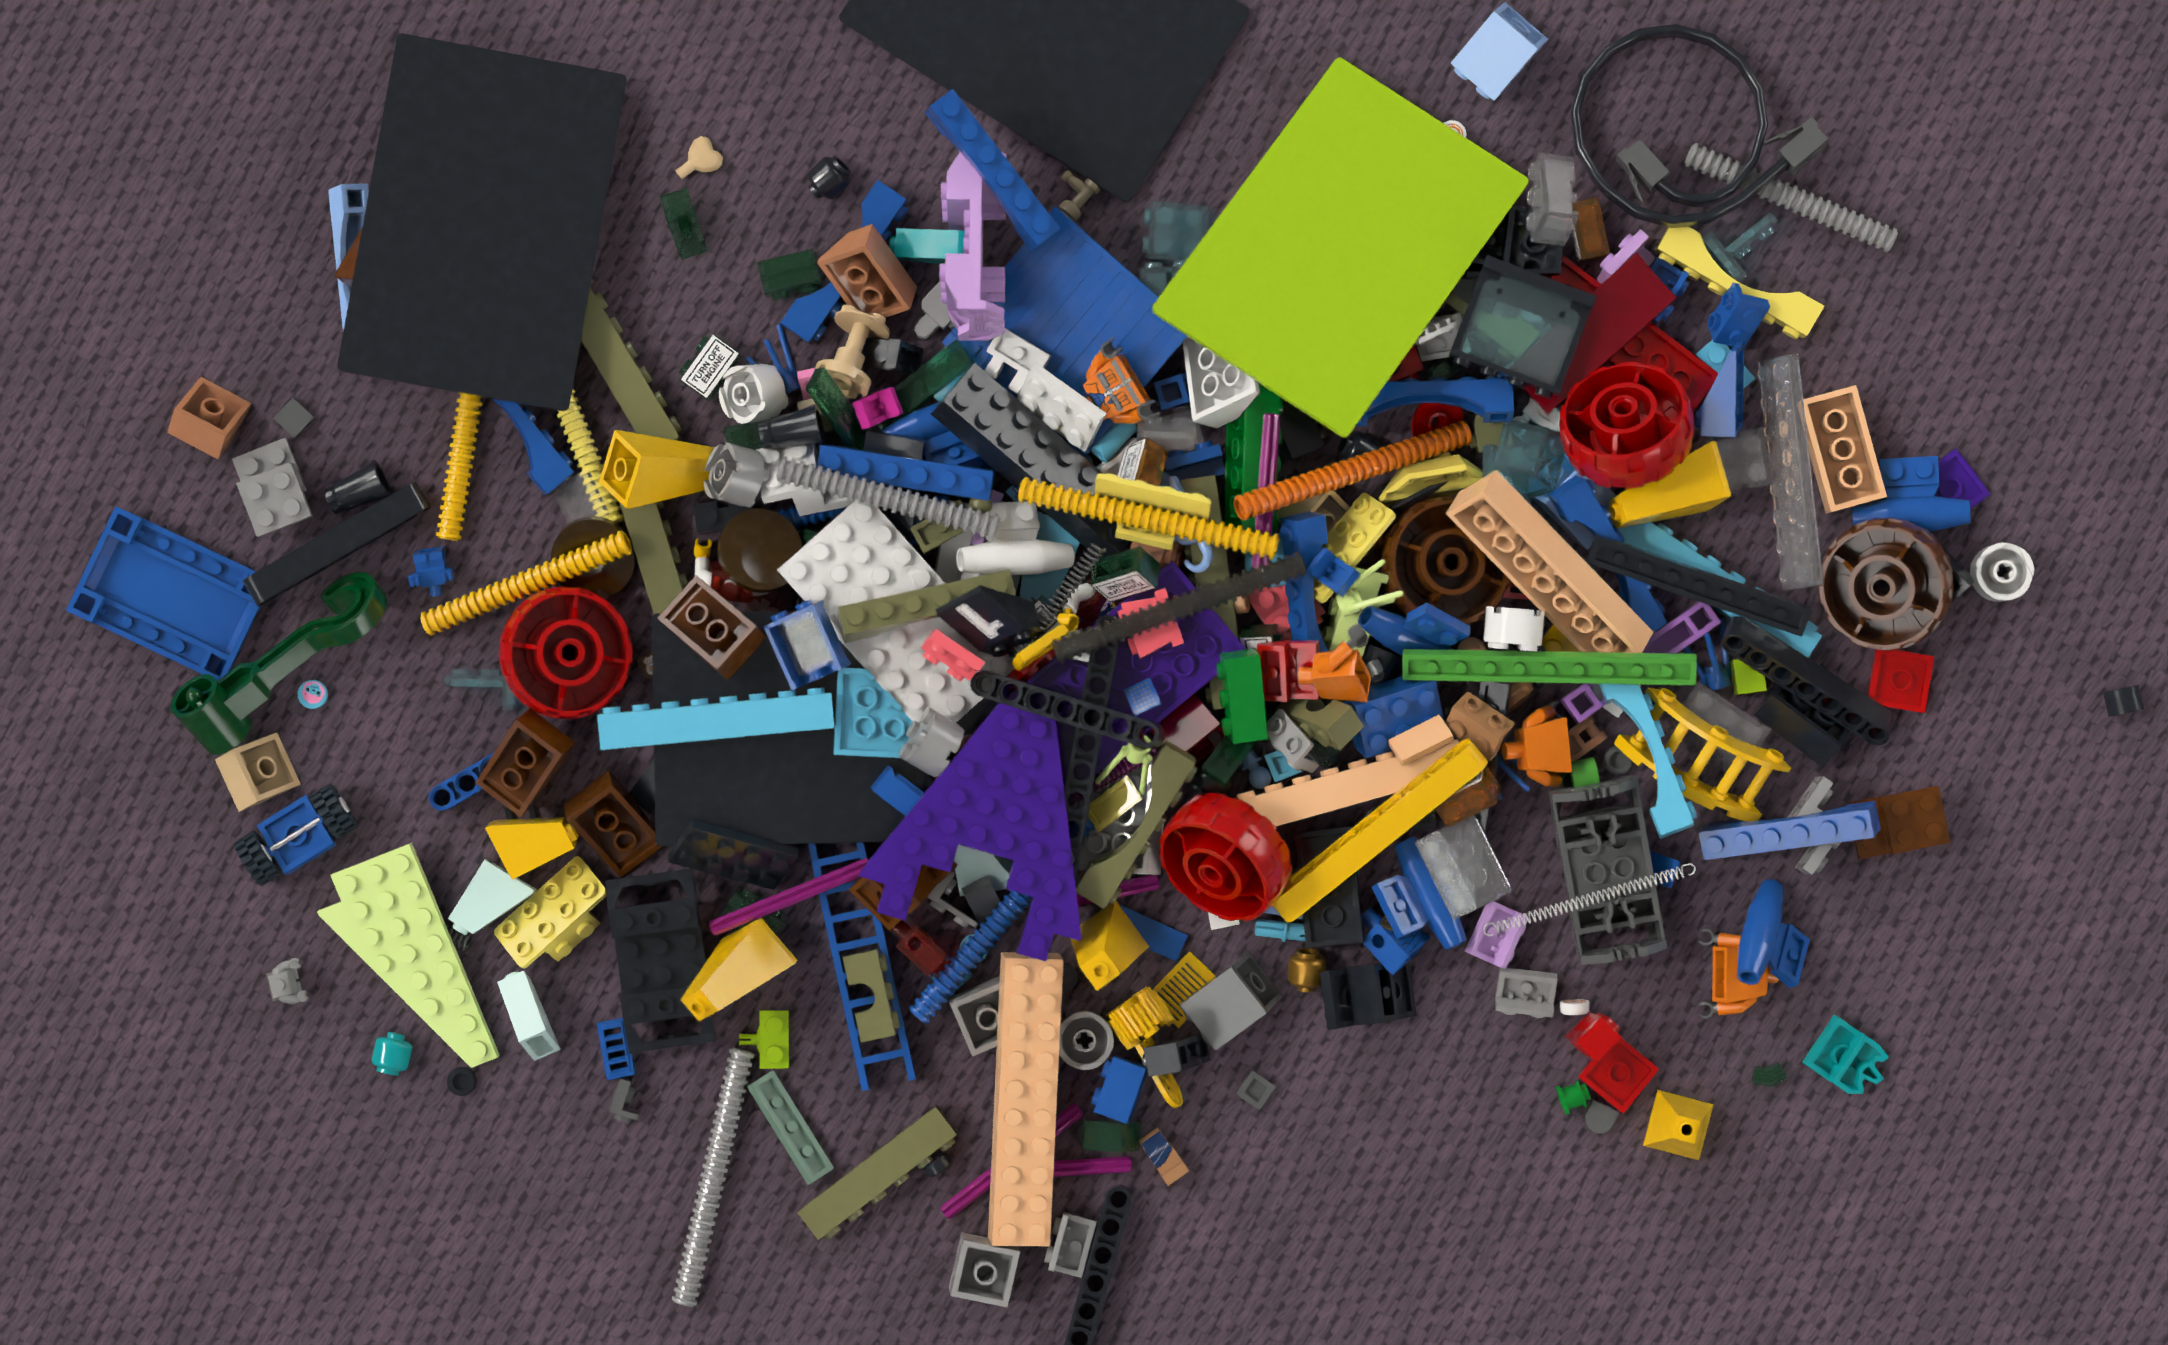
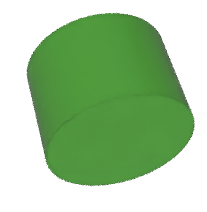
M1594 757L1571 761L1572 772L1569 773L1571 787L1600 783Z

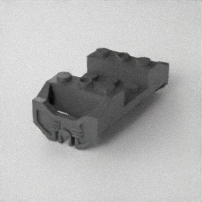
M1631 775L1597 784L1548 791L1557 847L1560 849L1570 905L1571 898L1576 903V897L1581 901V896L1583 895L1587 901L1586 895L1589 894L1592 899V892L1597 897V891H1600L1602 895L1603 889L1608 894V887L1613 892V886L1618 890V885L1620 884L1623 888V883L1625 882L1629 888V881L1634 886V879L1639 883V878H1642L1644 881L1646 876L1650 881V875L1654 877L1639 793V783L1636 776ZM1621 792H1625L1631 802L1629 804L1570 815H1559L1563 802L1592 800L1614 796ZM1652 877V888L1646 879L1647 889H1645L1640 879L1641 891L1635 881L1636 892L1630 883L1631 894L1625 885L1626 895H1624L1619 886L1621 897L1618 896L1614 888L1615 899L1609 890L1610 900H1608L1604 892L1605 902H1603L1599 892L1600 903L1597 902L1593 894V905L1588 896L1589 907L1584 898V908L1581 907L1577 899L1578 910L1572 901L1573 912L1567 903L1577 957L1582 965L1610 963L1614 961V958L1620 961L1622 958H1635V955L1642 957L1667 949L1656 885ZM1650 922L1648 939L1627 945L1619 943L1616 947L1590 949L1581 935L1603 930L1609 933L1615 928L1625 926L1635 928V924Z

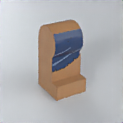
M1158 1127L1138 1140L1167 1186L1189 1172L1188 1167Z

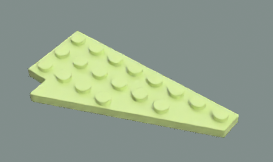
M406 844L331 874L330 876L341 901L318 910V915L471 1068L498 1058L500 1054L413 844Z

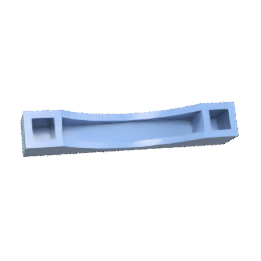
M368 183L340 184L328 190L336 269L339 268L363 226L369 193ZM338 279L342 326L344 330L351 288Z

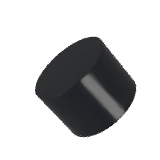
M2139 684L2103 692L2108 717L2144 709Z

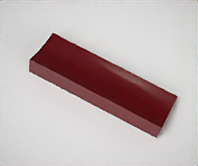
M1637 252L1591 293L1597 297L1570 363L1560 395L1558 397L1552 395L1551 399H1547L1535 394L1536 389L1525 385L1524 392L1547 416L1567 399V393L1577 382H1581L1589 376V373L1603 367L1676 300V296L1656 276ZM1558 323L1508 369L1551 385L1570 337L1571 329Z

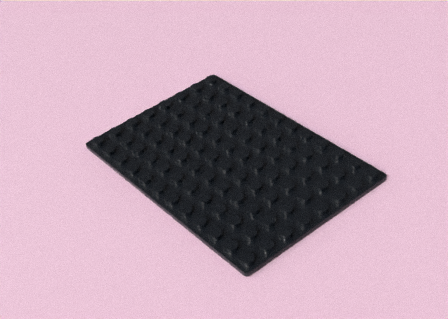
M849 0L840 13L839 18L843 24L947 90L953 89L961 99L1085 178L1090 179L1121 201L1129 202L1248 18L1249 9L1236 0Z
M404 33L397 36L337 363L339 371L547 409L568 410L625 92V75Z
M783 611L741 612L759 628L766 639L728 681L658 620V616L661 613L654 614L652 616L653 709L662 708V702L679 701V706H690V700L708 698V704L720 703V697L737 696L738 701L749 700V694L766 693L767 698L778 697V692L792 690L764 629V626L772 623V616ZM787 611V612H788V615H790V614H793V613H795V612H797V611ZM814 615L784 628L802 671L832 659V655ZM840 641L846 657L851 662V665L845 668H864ZM837 671L795 689L796 696L807 695V689L824 687L825 693L830 692L832 695L834 728L654 745L656 844L658 846H674L691 820L782 844L885 842L904 819L905 815L870 788L880 774L889 765L894 773L897 771L924 793L932 785L936 777L928 775L902 758L833 755ZM983 698L956 723L964 729L963 736L973 735L999 702ZM951 752L946 760L951 762L955 757V753Z

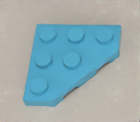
M843 668L837 671L833 755L900 758L898 754L902 746L910 738L906 736V732L913 721L905 714L901 705L891 694L880 686L868 669Z

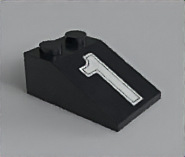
M982 585L936 609L937 615L979 652L990 654L993 657L1005 656L1009 653V650L1018 645H1025L1031 642L1033 637L1042 633L1034 601Z

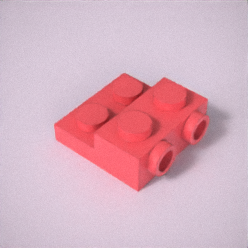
M1285 585L1258 587L1249 593L1250 604L1264 626L1277 625L1279 641H1292L1291 627L1288 622L1289 606ZM1314 598L1317 624H1320L1324 621L1321 616L1326 612L1319 601Z
M932 628L920 646L925 651L922 657L936 666L939 662H942L949 667L946 673L960 682L963 678L970 681L976 671L979 672L985 661L937 629Z

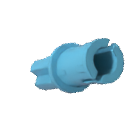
M1257 919L1255 923L1256 936L1280 938L1282 942H1285L1286 939L1305 941L1304 924L1287 923L1285 920L1282 922Z

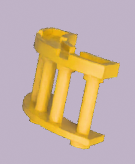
M1647 688L1645 693H1648L1649 697L1655 702L1654 709L1650 711L1653 721L1659 720L1664 711L1679 721L1664 749L1669 747L1672 754H1674L1689 729L1708 740L1688 772H1683L1671 765L1674 774H1680L1686 788L1682 792L1683 796L1710 810H1713L1715 806L1728 810L1727 816L1746 822L1758 821L1762 814L1754 806V799L1773 769L1789 773L1791 767L1783 760L1784 756L1773 748L1764 749L1741 741L1729 735L1724 728L1718 725L1712 726L1682 705L1676 699V695L1666 688ZM1639 730L1637 734L1632 736L1619 734L1614 744L1636 765L1641 766L1643 762L1655 771L1652 777L1657 780L1654 760L1641 731ZM1720 747L1736 755L1718 786L1712 787L1701 782L1698 777L1716 748ZM1747 760L1761 765L1744 795L1738 796L1727 793Z

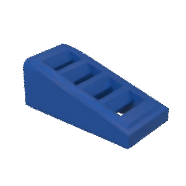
M623 1017L596 1023L607 1080L637 1074L633 1053L629 1054ZM621 1027L620 1033L605 1036L604 1030ZM623 1039V1044L610 1047L607 1045V1041ZM625 1050L624 1056L610 1058L609 1053ZM627 1061V1067L612 1069L611 1064Z

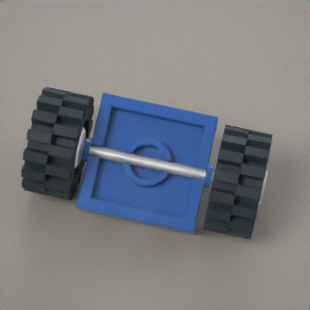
M332 783L311 794V800L309 796L304 795L259 823L257 827L265 841L253 830L233 843L242 864L245 865L247 872L251 874V877L258 885L263 886L281 875V869L284 874L289 875L336 846L330 832L339 839L358 827L352 811Z

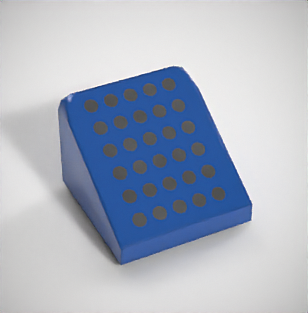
M1151 678L1124 689L1135 716L1162 704Z

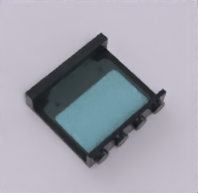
M1487 255L1449 357L1454 358L1453 363L1461 367L1469 368L1470 365L1481 368L1480 373L1496 379L1500 375L1508 378L1507 383L1520 389H1524L1525 385L1536 389L1535 394L1547 399H1551L1552 395L1558 397L1597 296Z

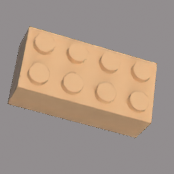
M1854 385L1796 402L1797 412L1825 513L1828 514L1887 497L1857 386Z

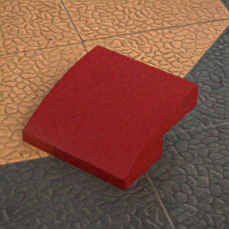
M1295 640L1257 644V652L1260 655L1264 701L1288 702L1290 699L1319 700L1321 698L1313 684H1300L1298 679L1300 667L1313 666L1314 655L1320 653L1319 641Z

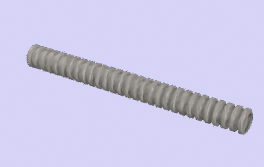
M739 1048L729 1049V1053H731V1057L727 1058L729 1066L725 1067L727 1074L723 1075L725 1083L721 1084L723 1092L719 1093L721 1100L717 1102V1106H719V1109L715 1111L717 1118L713 1119L712 1123L715 1126L710 1131L713 1135L708 1140L711 1144L706 1148L709 1152L705 1155L704 1159L707 1161L702 1166L705 1170L700 1174L703 1177L702 1181L698 1183L701 1186L700 1190L696 1191V1194L699 1196L698 1199L694 1200V1203H696V1207L692 1209L694 1216L690 1217L692 1225L688 1226L690 1234L686 1235L688 1243L684 1244L686 1251L682 1252L684 1260L680 1261L682 1269L678 1270L680 1278L676 1279L678 1287H674L676 1295L672 1296L674 1303L693 1307L697 1305L695 1300L699 1296L697 1289L701 1288L702 1284L699 1281L704 1276L701 1272L706 1267L703 1263L708 1259L705 1255L709 1252L710 1248L707 1246L712 1241L709 1237L714 1233L712 1226H715L716 1222L713 1220L718 1215L715 1211L716 1208L720 1207L718 1200L722 1198V1195H720V1191L724 1189L722 1182L726 1181L724 1173L728 1172L726 1164L730 1163L728 1155H732L730 1146H734L732 1138L736 1137L734 1129L738 1128L736 1120L740 1119L738 1112L742 1111L740 1103L744 1102L742 1094L746 1093V1089H744V1086L748 1084L746 1077L750 1076L748 1068L752 1067L753 1063L750 1060L755 1055L751 1051Z

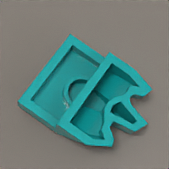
M1833 1015L1802 1063L1846 1093L1863 1094L1864 1087L1862 1082L1864 1079L1874 1084H1878L1884 1079L1875 1068V1063L1877 1061L1884 1062L1889 1057L1879 1044L1838 1016Z

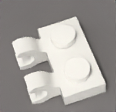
M1005 328V333L993 338L986 351L993 355L987 365L985 372L993 379H997L1005 363L1018 371L1008 388L1019 394L1033 365L1037 363L1045 368L1052 355Z

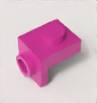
M893 387L871 393L852 402L862 430L903 413Z

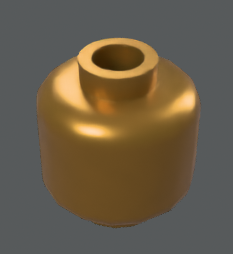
M1297 949L1296 953L1292 954L1289 958L1288 981L1298 987L1300 992H1314L1316 987L1321 986L1320 972L1326 971V959L1323 955L1319 954L1317 949Z

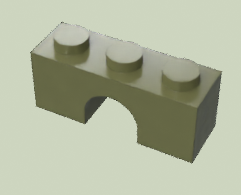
M1290 699L1288 702H1281L1276 707V710H1285L1309 739H1315L1325 747L1331 746L1338 750H1341L1364 727L1351 706L1334 699L1326 707L1321 699Z
M873 949L843 956L848 984H866L875 994L873 1006L868 1010L856 1012L855 1014L861 1043L896 1035L895 1028H900V1021L897 1010L892 1011L889 1000L894 999L891 982L885 983L883 972L888 971L885 954L879 955V950Z

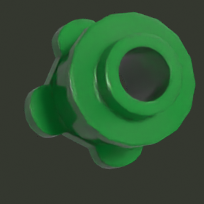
M1575 1080V1084L1564 1088L1560 1086L1555 1087L1565 1115H1569V1110L1580 1106L1586 1108V1101L1591 1100L1585 1083L1580 1085L1578 1080Z

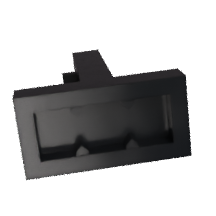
M867 337L861 352L865 357L862 367L900 372L905 375L918 377L924 349L902 340L890 339L889 341Z

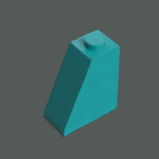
M896 228V235L890 236L889 248L898 260L945 264L946 254H964L965 231Z

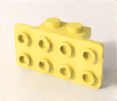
M1111 473L1097 474L1095 494L1099 493L1100 497L1108 495L1109 499L1112 500L1114 497H1117L1118 501L1126 499L1127 503L1134 501L1136 505L1143 503L1144 507L1147 508L1149 505H1152L1153 509L1156 510L1158 507H1161L1162 511L1165 512L1169 509L1174 514L1178 511L1183 516L1187 513L1191 518L1196 515L1200 520L1205 517L1209 521L1211 500L1202 494L1184 493L1168 486L1158 487L1142 480L1132 481L1123 479ZM1125 523L1117 525L1115 538L1172 550L1175 537H1170L1169 533H1166V535H1162L1160 531L1153 533L1152 529L1144 531L1143 527L1135 529L1134 525L1126 527Z
M1362 493L1328 533V543L1323 544L1322 549L1324 547L1327 548L1337 558L1355 568L1394 521L1396 514L1369 494ZM1314 577L1313 596L1320 603H1325L1334 591Z
M576 856L495 928L494 934L518 966L523 969L532 964L544 952L559 962L563 957L569 955L576 945L584 938L590 936L594 929L601 924L590 911L607 896L606 888L581 857Z

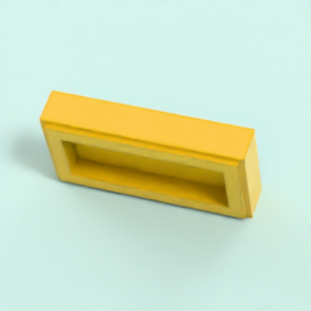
M1062 623L1020 651L1011 664L1017 671H1021L1061 644L1068 635L1069 630Z

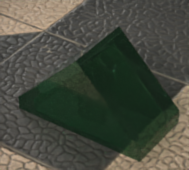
M1084 1120L1083 1149L1119 1153L1139 1151L1140 1142L1138 1140H1140L1141 1122L1130 1121L1125 1124L1120 1121Z

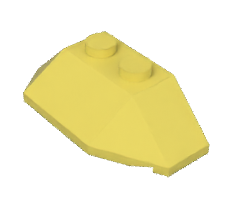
M1450 452L1440 453L1438 456H1433L1434 459L1421 462L1416 461L1415 464L1400 467L1379 496L1378 501L1386 507H1390L1430 485L1443 482L1447 483L1424 500L1435 497L1455 496L1488 474L1459 454L1451 456Z

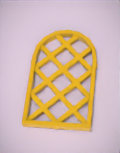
M1151 1036L1141 1040L1135 1046L1141 1059L1144 1053L1143 1048L1155 1044ZM1172 1073L1151 1076L1166 1102L1173 1108L1180 1107L1183 1103V1098Z

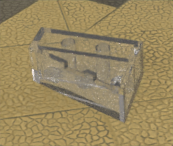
M1539 153L1535 163L1530 164L1528 179L1532 180V188L1529 189L1527 204L1532 205V211L1528 214L1527 230H1531L1530 242L1565 246L1579 218L1578 211H1572V202L1576 203L1577 193H1572V184H1575L1574 158Z

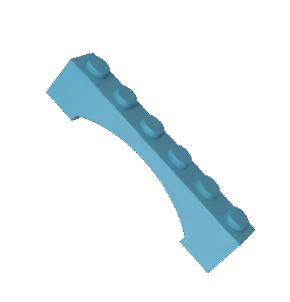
M1599 684L1606 703L1613 702L1634 721L1651 751L1656 769L1658 792L1656 806L1650 808V814L1660 839L1693 827V819L1697 817L1691 801L1685 802L1682 794L1686 790L1680 774H1674L1671 765L1675 763L1670 748L1664 749L1660 738L1665 735L1659 720L1653 721L1650 711L1654 707L1648 693L1642 694L1639 684Z

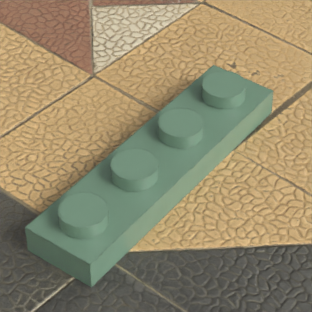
M773 1070L747 1086L807 1185L834 1169Z

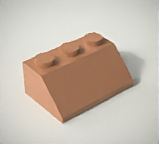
M873 224L848 232L818 259V265L847 305H852L859 311L867 314L878 313L885 318L911 309L917 286Z

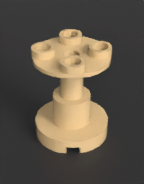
M843 305L842 309L836 312L834 319L841 329L849 333L845 347L838 348L834 360L824 359L817 362L813 372V379L818 384L822 380L827 384L825 389L838 396L856 399L857 395L861 394L863 398L867 396L871 386L870 378L861 370L865 360L864 355L861 353L867 337L887 340L890 330L885 325L886 318L878 313L867 314L859 311L852 305Z

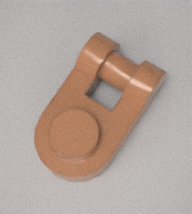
M1592 714L1568 730L1571 761L1581 758L1608 738L1603 730L1600 731L1594 723L1596 720ZM1583 730H1585L1591 738L1585 743L1579 736V733H1581Z

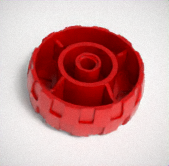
M1622 362L1619 365L1601 367L1589 373V376L1581 382H1577L1567 393L1565 405H1561L1560 437L1571 466L1582 477L1586 476L1594 484L1603 487L1634 489L1644 487V484L1653 481L1658 482L1673 473L1674 468L1684 462L1692 448L1695 428L1689 397L1678 379H1673L1668 371L1654 365H1642L1639 362Z
M562 586L542 590L527 598L514 610L502 630L498 656L501 672L508 688L522 704L546 717L577 719L589 716L606 707L621 692L628 680L633 663V644L631 643L629 629L625 620L609 601L583 588ZM567 644L574 648V658L570 661L565 660L562 656V649Z
M1207 793L1204 796L1198 795L1191 798L1171 817L1159 840L1161 845L1159 858L1174 887L1199 909L1228 921H1249L1258 918L1278 900L1288 884L1292 873L1288 845L1276 831V826L1266 816H1262L1255 811L1254 807L1238 798H1229L1225 794Z

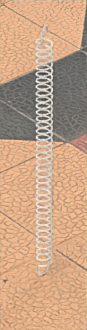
M1685 864L1681 866V870L1679 869V867H1676V872L1673 868H1671V875L1669 871L1666 870L1665 875L1662 871L1660 872V877L1657 873H1655V879L1652 875H1650V881L1646 876L1644 877V881L1642 880V878H1639V883L1637 882V880L1634 879V886L1632 882L1629 881V888L1627 884L1624 882L1623 888L1620 884L1618 885V890L1615 886H1613V892L1608 887V894L1605 891V889L1602 890V895L1600 891H1597V897L1595 893L1592 892V899L1590 895L1587 894V901L1583 895L1581 896V901L1578 897H1576V903L1571 898V905L1566 900V908L1563 902H1560V908L1558 904L1555 903V910L1553 906L1550 905V912L1546 906L1544 907V912L1541 908H1539V914L1536 910H1534V916L1529 911V919L1526 913H1524L1523 919L1521 915H1518V921L1516 917L1513 916V923L1511 919L1508 918V925L1504 919L1502 920V925L1499 921H1497V927L1493 922L1488 923L1484 926L1483 932L1487 936H1493L1494 934L1488 935L1485 933V927L1489 924H1493L1497 933L1499 934L1498 923L1500 924L1502 931L1505 932L1504 922L1508 930L1510 931L1509 920L1513 928L1515 929L1514 918L1518 926L1521 927L1519 916L1524 926H1526L1525 916L1529 924H1531L1530 914L1534 922L1536 923L1535 912L1537 913L1539 920H1542L1540 910L1542 911L1545 919H1547L1546 909L1550 917L1552 918L1551 907L1555 915L1557 916L1556 905L1562 915V905L1566 913H1568L1567 903L1571 911L1573 912L1572 901L1574 902L1575 907L1578 910L1577 899L1579 900L1582 908H1584L1583 898L1587 906L1589 907L1588 896L1592 904L1594 905L1593 894L1597 902L1600 903L1598 892L1603 902H1605L1604 892L1608 900H1610L1609 890L1611 891L1612 896L1615 899L1614 888L1616 889L1618 896L1621 897L1619 886L1621 887L1624 895H1626L1625 885L1629 893L1631 894L1630 883L1634 891L1636 892V881L1641 891L1642 888L1640 879L1645 889H1647L1646 879L1648 880L1649 885L1652 888L1651 877L1653 878L1655 885L1657 886L1656 875L1658 876L1661 884H1663L1661 873L1663 874L1666 882L1668 883L1667 872L1671 880L1673 881L1672 870L1676 878L1679 879L1677 868L1680 871L1682 878H1684L1683 866L1692 865L1694 867V872L1688 874V876L1694 874L1696 868L1693 864Z

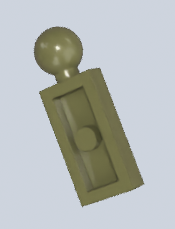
M971 498L969 506L973 507V511L981 509V513L986 514L987 511H991L992 502L991 500ZM962 500L955 502V506L964 505ZM927 519L910 528L924 554L963 533L962 528L955 530L954 526L951 525L947 528L943 523L936 525V521L929 523Z

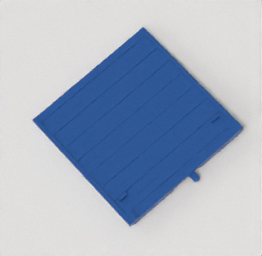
M1054 206L1049 214L1060 229L1033 251L1025 243L1005 266V302L991 303L1004 308L1006 329L1052 355L1044 369L1084 398L1088 396L1083 387V384L1087 381L1086 373L1094 356L1101 350V345L1112 337L1115 338L1112 341V346L1116 350L1121 346L1123 347V351L1119 354H1124L1143 388H1145L1188 336L1153 314L1152 307L1159 298L1154 291L1063 211ZM954 327L942 341L949 350L969 367L976 363L985 371L993 355L986 352L993 338L988 341H959L958 330ZM1005 363L997 379L994 378V380L1017 398L1018 394L1008 387L1018 370ZM1110 418L1103 420L1091 446L1086 452L1070 444L1060 434L1058 435L1083 457H1086L1090 453L1091 448L1112 427L1114 422Z

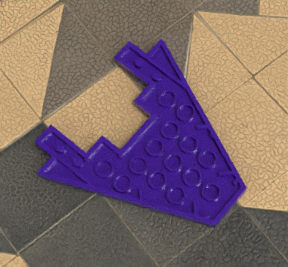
M997 704L944 771L859 872V877L884 884L877 913L906 920L922 864L950 872L959 844L1013 860L1005 889L1033 897L1017 954L1046 962L1054 934L1081 941L1082 936L1056 720L1005 704Z

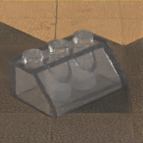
M1696 682V685L1691 687L1681 702L1691 712L1712 726L1718 725L1724 728L1729 735L1757 747L1762 745L1771 731L1770 728L1700 682ZM1672 717L1663 731L1671 736L1679 721ZM1689 729L1681 743L1699 754L1708 740ZM1717 747L1709 761L1727 772L1736 755ZM1747 760V762L1745 763V765L1743 766L1742 770H1743L1744 767L1749 763L1748 760Z
M1475 814L1415 842L1453 920L1512 892Z

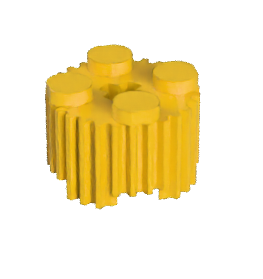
M1150 986L1141 989L1127 1001L1106 1014L1109 1019L1108 1024L1127 1050L1141 1042L1139 1037L1147 1039L1159 1031L1160 1028L1157 1024L1162 1027L1174 1018L1155 989L1152 990Z

